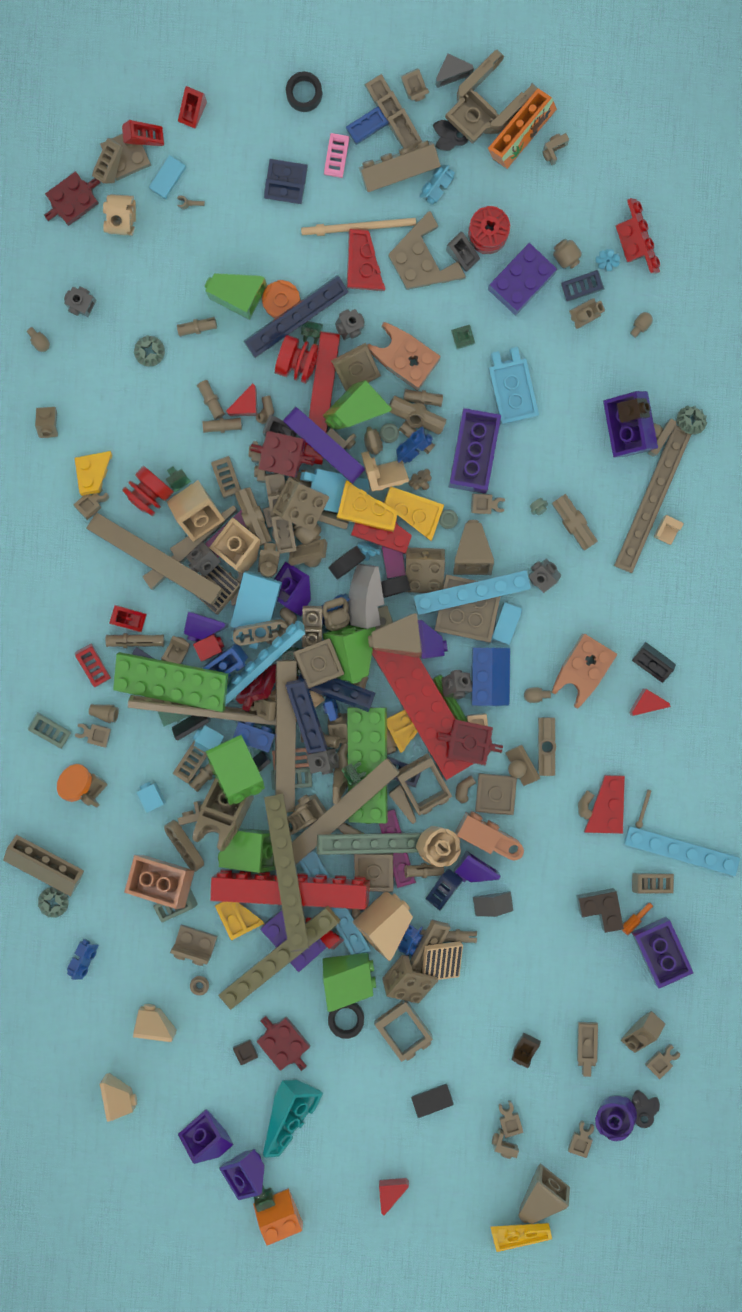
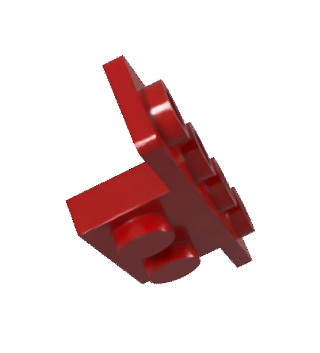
M630 198L627 202L632 218L615 225L627 262H632L645 256L650 273L657 274L660 272V261L654 254V242L649 238L647 232L649 227L641 213L643 211L642 205L637 199Z

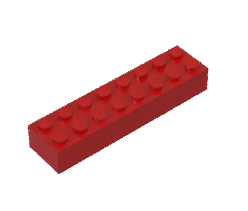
M373 648L372 656L443 777L448 780L473 765L474 763L447 758L448 742L437 740L438 732L451 733L455 718L420 658L377 651Z
M221 869L220 872H217L211 878V901L282 905L277 875H270L268 871L251 874L250 871L240 870L239 873H232L230 869ZM297 873L302 906L366 909L369 904L370 880H365L363 876L346 879L344 875H335V878H327L325 874H316V877H308L306 873Z

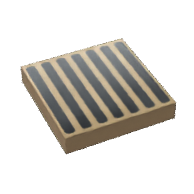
M461 941L425 946L422 974L437 977L438 980L459 977L463 950Z

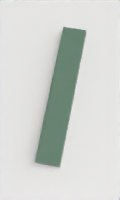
M421 833L317 834V854L417 853L416 844Z

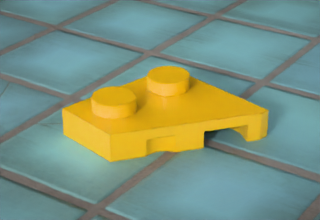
M111 451L74 458L81 496L101 491L102 481L108 471L109 460L112 459Z
M405 710L387 718L388 730L399 752L402 753L417 734V730Z
M220 902L214 905L231 940L264 924L259 917L239 902Z

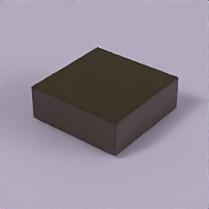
M251 1039L233 1047V1051L241 1066L258 1058Z

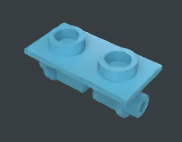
M441 165V167L434 170L430 182L428 181L422 187L420 198H428L426 201L431 205L437 203L444 193L439 186L441 185L446 189L454 179L453 175L455 173L448 169L449 165Z

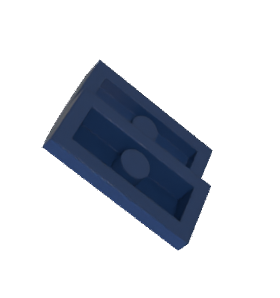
M269 159L264 198L302 204L308 165Z

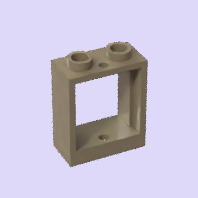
M428 753L398 770L400 774L397 775V778L418 815H425L431 812L433 807L438 804L443 805L447 803L449 798L452 797ZM430 767L442 790L417 803L405 781Z
M406 1000L399 1002L374 1022L376 1028L401 1062L405 1059L407 1061L412 1059L416 1055V1051L420 1048L422 1050L426 1049L433 1040L430 1031ZM407 1012L425 1037L402 1052L384 1027Z

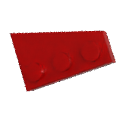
M350 229L348 237L347 288L385 291L369 230Z
M355 523L351 533L353 537L406 554L412 537L410 533L396 523L393 532Z
M604 775L594 807L591 810L592 816L589 818L584 832L623 834L625 776Z

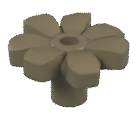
M425 469L419 471L418 475L414 473L408 484L414 490H418L420 486L423 490H427L430 487L428 481L432 479L431 472Z

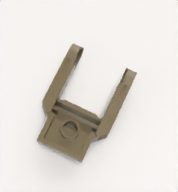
M498 49L459 86L457 104L445 115V118L472 144L483 133L499 134L537 90V87L531 83V86L524 93L521 92L499 115L486 100L474 91L504 59V55Z

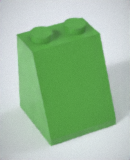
M214 273L213 277H209L205 283V291L209 299L249 320L267 287L264 277L254 275Z
M365 380L354 383L323 417L326 419L325 423L331 429L337 430L390 412L392 408Z
M347 625L343 629L323 634L324 640L330 638L344 672V675L337 677V679L358 683L362 681L361 678L369 676L373 647H369L368 636L372 635L373 631H376L375 627L366 629Z
M242 735L206 751L211 770L229 805L238 804L244 798L257 795L265 789L263 779Z
M239 828L227 848L219 852V867L257 873L276 870L270 831Z
M368 953L323 958V982L328 1012L373 996V988H376L375 976L371 977V972L374 971L373 960H369Z

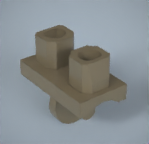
M592 298L569 310L571 320L575 322V328L577 329L600 317L601 313L605 312L602 301L596 302Z
M264 543V550H260L258 572L267 578L277 574L280 551H276V544Z

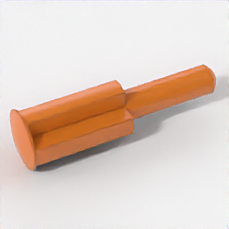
M648 903L637 915L633 914L623 924L624 929L622 931L629 935L642 922L640 919L653 905Z

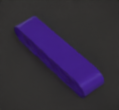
M296 406L283 420L288 427L302 439H305L308 445L352 484L366 470Z

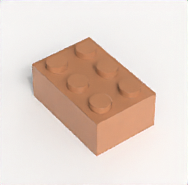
M134 855L124 893L174 909L185 908L195 871L146 855Z

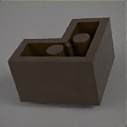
M614 888L576 895L579 913L582 918L599 914L601 927L605 933L624 929L617 891Z

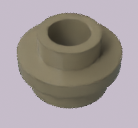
M196 976L190 982V989L195 995H204L209 989V982L203 976ZM201 982L203 988H198L196 983Z

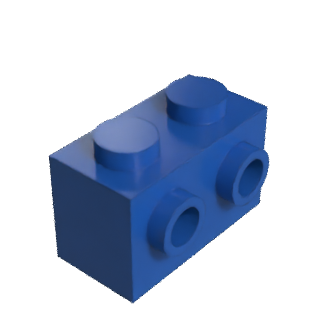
M235 643L209 661L203 669L229 673L228 677H230V672L233 670L239 671L246 665L245 661L248 659V656L241 646Z
M239 721L233 738L242 735L246 745L269 753L275 738V733L272 732L273 729L263 725L260 728L254 726L255 723Z

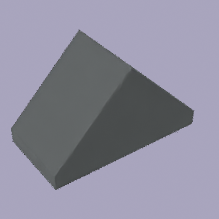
M447 54L436 77V87L439 88L469 77L473 73V65Z
M462 231L447 244L446 252L456 262L458 261L459 265L466 272L480 260V257Z
M269 415L262 432L264 436H266L267 431L292 437L297 435L281 419L273 415Z
M511 892L473 897L475 916L496 917L513 911Z

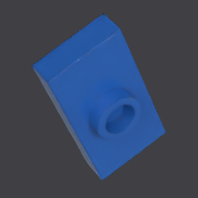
M377 106L346 126V130L357 145L387 126L388 121Z
M326 697L325 703H323L325 714H328L330 721L336 720L339 711L337 702L332 698Z

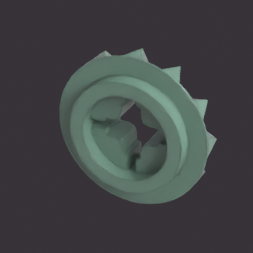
M147 335L140 338L135 344L134 355L140 364L151 367L162 361L165 354L164 345L155 336ZM152 344V350L157 354L150 353L146 357V351L142 347L149 348Z
M687 405L678 412L677 424L685 433L699 434L708 423L706 422L707 415L703 414L702 409H697L696 405L693 407ZM693 415L695 422L691 425L690 417Z
M54 887L45 889L38 897V907L41 913L48 918H57L64 914L68 908L69 900L67 895ZM55 895V902L60 905H55L51 909L50 903L47 900H51Z

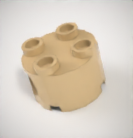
M107 195V200L103 203V213L106 214V221H104L103 225L104 232L132 236L135 230V226L132 225L136 222V201L134 196Z
M430 826L421 833L416 849L421 858L429 864L437 867H447L457 861L460 855V839L449 829Z

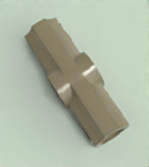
M393 396L389 404L392 408L390 413L407 420L409 426L413 428L423 426L425 429L439 435L446 424L447 419L427 411L422 403L412 404L397 396Z
M248 487L236 492V499L242 510L241 514L247 529L249 528L250 532L261 540L260 546L271 542L269 531L264 523L265 518L260 506L256 503L251 488Z
M566 494L551 503L562 518V523L571 535L573 534L584 551L598 542L587 526L586 519L579 510H576Z
M538 718V775L555 776V718ZM546 741H549L552 745L551 750L548 752L542 750V744Z

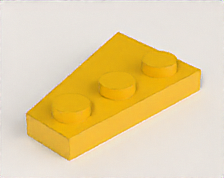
M346 480L337 518L393 532L398 512Z
M389 487L384 504L396 510L400 518L432 541L444 505L394 487Z
M549 1223L490 1227L496 1252L552 1240Z

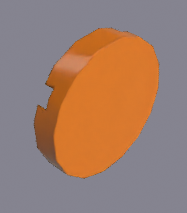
M284 280L270 283L262 296L263 307L273 318H277L300 301L297 288L289 281Z
M80 764L70 765L66 768L57 782L58 795L69 802L80 800L81 796L88 792L91 785L92 776L88 769Z

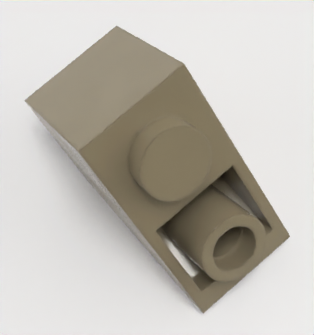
M651 1011L641 1017L622 1037L621 1041L636 1053L658 1039L665 1023Z

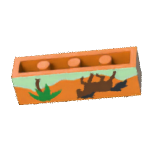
M537 88L488 147L493 160L508 169L557 110L551 96Z

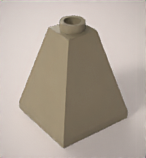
M468 520L465 523L455 557L453 575H492L494 558L482 524L478 520Z
M417 613L373 631L372 635L368 636L369 647H373L374 650L417 658L422 657Z
M540 1163L521 1203L519 1218L524 1223L533 1224L565 1210L569 1206L570 1187Z

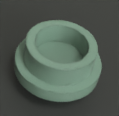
M391 423L382 426L380 437L384 442L392 443L398 439L399 430L397 426Z
M543 498L537 499L530 505L531 513L533 515H541L547 510L548 502L544 501Z
M444 510L439 519L440 525L445 529H451L456 526L458 522L457 514L452 510Z

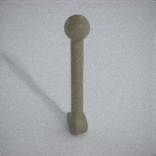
M647 790L639 820L635 823L637 828L643 827L642 820L652 790Z

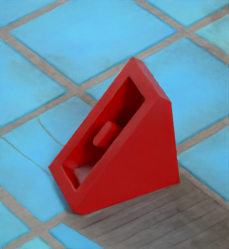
M188 86L185 87L178 122L192 128L197 127L207 104L204 93Z
M252 383L226 412L230 416H256V386Z
M114 605L109 624L142 632L147 614Z
M643 688L629 712L631 716L668 708L670 703Z
M408 1179L379 1180L381 1214L385 1216L408 1189Z

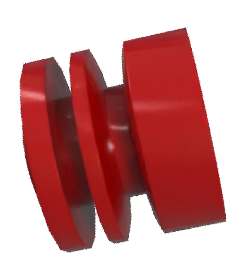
M486 206L476 211L470 220L468 238L472 247L482 254H493L502 249L510 232L508 216L503 210L494 206ZM487 225H489V227H492V226H493V230H492V231H491L490 229H487V230H486V226H487Z
M286 335L280 348L274 373L287 378L291 370H293L295 381L299 379L302 373L301 382L306 384L316 366L318 345L313 343L310 351H308L309 342L306 341L301 349L299 348L298 338Z
M143 465L135 474L140 483L137 485L129 481L128 483L134 490L130 491L127 487H124L122 491L138 509L154 516L156 512L150 506L153 504L156 508L160 509L161 506L156 499L159 497L167 501L174 491Z

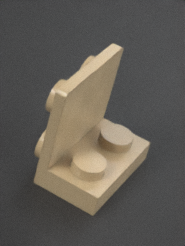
M369 451L361 453L372 491H381L387 487L400 486L409 482L403 461L398 463L397 460L377 466L375 458L370 457Z

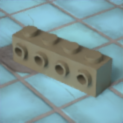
M425 140L417 143L415 148L405 147L400 149L398 154H385L380 157L381 160L375 162L373 160L365 161L362 163L363 166L359 167L366 191L371 192L441 167L434 143Z
M17 834L7 847L3 861L69 896L73 894L80 883L84 870Z

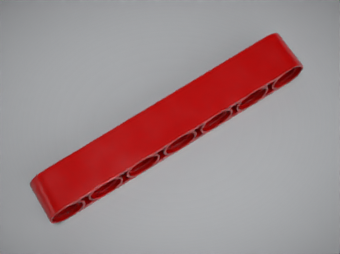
M321 331L309 418L327 433L328 425L325 423L326 419L323 415L331 407L336 371L331 360L338 357L340 334ZM305 442L304 456L315 458V461H307L322 465L323 457Z

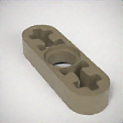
M277 619L239 626L233 631V641L237 645L242 646L274 640L286 632L288 625L284 620ZM277 625H281L282 628L285 627V629H282V633L274 630L272 635H269L268 626H271V630L276 629ZM257 628H264L266 634L263 637H258L255 635V630ZM252 629L253 639H250V635L244 636V640L236 637L239 635V632H243L246 635Z
M175 820L166 824L164 830L191 870L198 871L204 866V861L182 827Z

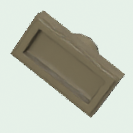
M669 419L663 428L659 424L654 423L658 449L648 451L649 455L652 457L658 455L676 426V421Z
M321 539L310 544L296 546L297 551L290 552L288 562L291 566L302 563L308 567L318 566L321 559L326 557V540Z
M522 745L505 752L511 762L508 766L509 774L514 778H519L523 786L540 779Z

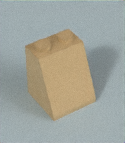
M199 480L166 501L176 521L193 542L225 521Z
M384 892L353 921V924L371 946L390 961L413 916L408 911L411 908L404 900L401 901L395 893L391 895L388 892Z

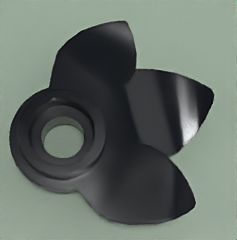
M439 120L433 124L435 132L440 136L435 145L436 148L449 151L456 145L463 146L468 142L464 135L462 138L456 136L457 133L461 132L449 121Z
M636 1090L631 1101L637 1112L636 1124L641 1128H648L654 1122V1115L658 1113L660 1103L657 1097L648 1100L644 1093ZM647 1116L648 1120L646 1122L641 1121V1117Z

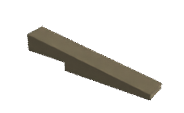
M233 505L221 513L225 521L194 542L187 536L171 547L170 550L174 554L171 558L182 564L187 559L186 556L202 542H205L238 511ZM153 569L142 576L152 590L166 579L165 576Z

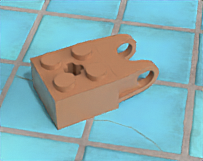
M383 322L381 326L391 337L392 341L386 348H378L368 344L370 353L388 371L418 391L440 361L441 356L410 334L389 323ZM416 359L418 365L410 366V360Z
M582 634L563 663L551 693L556 694L566 684L571 683L575 685L578 695L574 707L578 709L599 685L616 658L617 653L588 635ZM593 656V664L587 665L586 657Z
M473 811L471 813L465 812L455 831L458 837L490 854L495 851L513 861L523 856L524 848L520 842L499 830V825L490 820L486 823L482 820L481 815ZM513 845L518 846V849H517L516 852H514V853H510V852H509V848H510L511 846H513Z

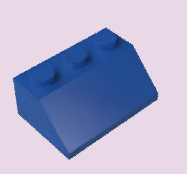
M472 648V706L509 705L510 648Z

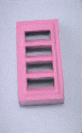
M330 134L324 175L343 178L350 141L349 136ZM334 142L342 143L344 146L334 144ZM332 150L343 151V154L334 153ZM331 158H337L342 160L341 162L332 161ZM329 166L340 167V170L329 169Z

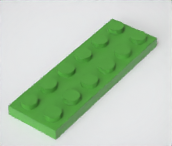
M119 652L116 654L113 690L223 712L225 710L229 673Z
M347 707L348 792L387 759V707H370L369 712L356 707ZM387 785L355 812L348 821L353 823L386 824L388 822Z

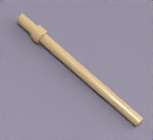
M416 218L326 226L324 224H316L315 227L301 228L302 235L317 234V236H325V233L348 232L350 229L370 230L415 226Z

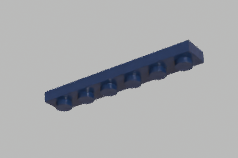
M336 275L243 342L253 357L256 358L349 291L341 278Z

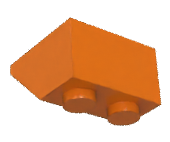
M289 1188L253 1203L259 1229L267 1246L302 1231L303 1221Z

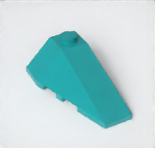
M282 1080L274 1097L263 1151L264 1158L279 1157L293 1139L292 1134L298 1127L301 1128L304 1125L303 1120L307 1114H312L323 1095L322 1091L299 1080Z

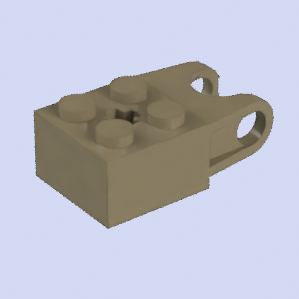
M215 778L200 808L201 811L195 825L193 840L199 842L207 833L216 832L219 834L217 848L219 851H224L239 830L254 796H248L238 804L229 805Z

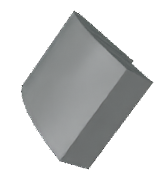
M358 564L355 569L349 591V625L366 629L381 625L378 606L384 605V598L378 566Z

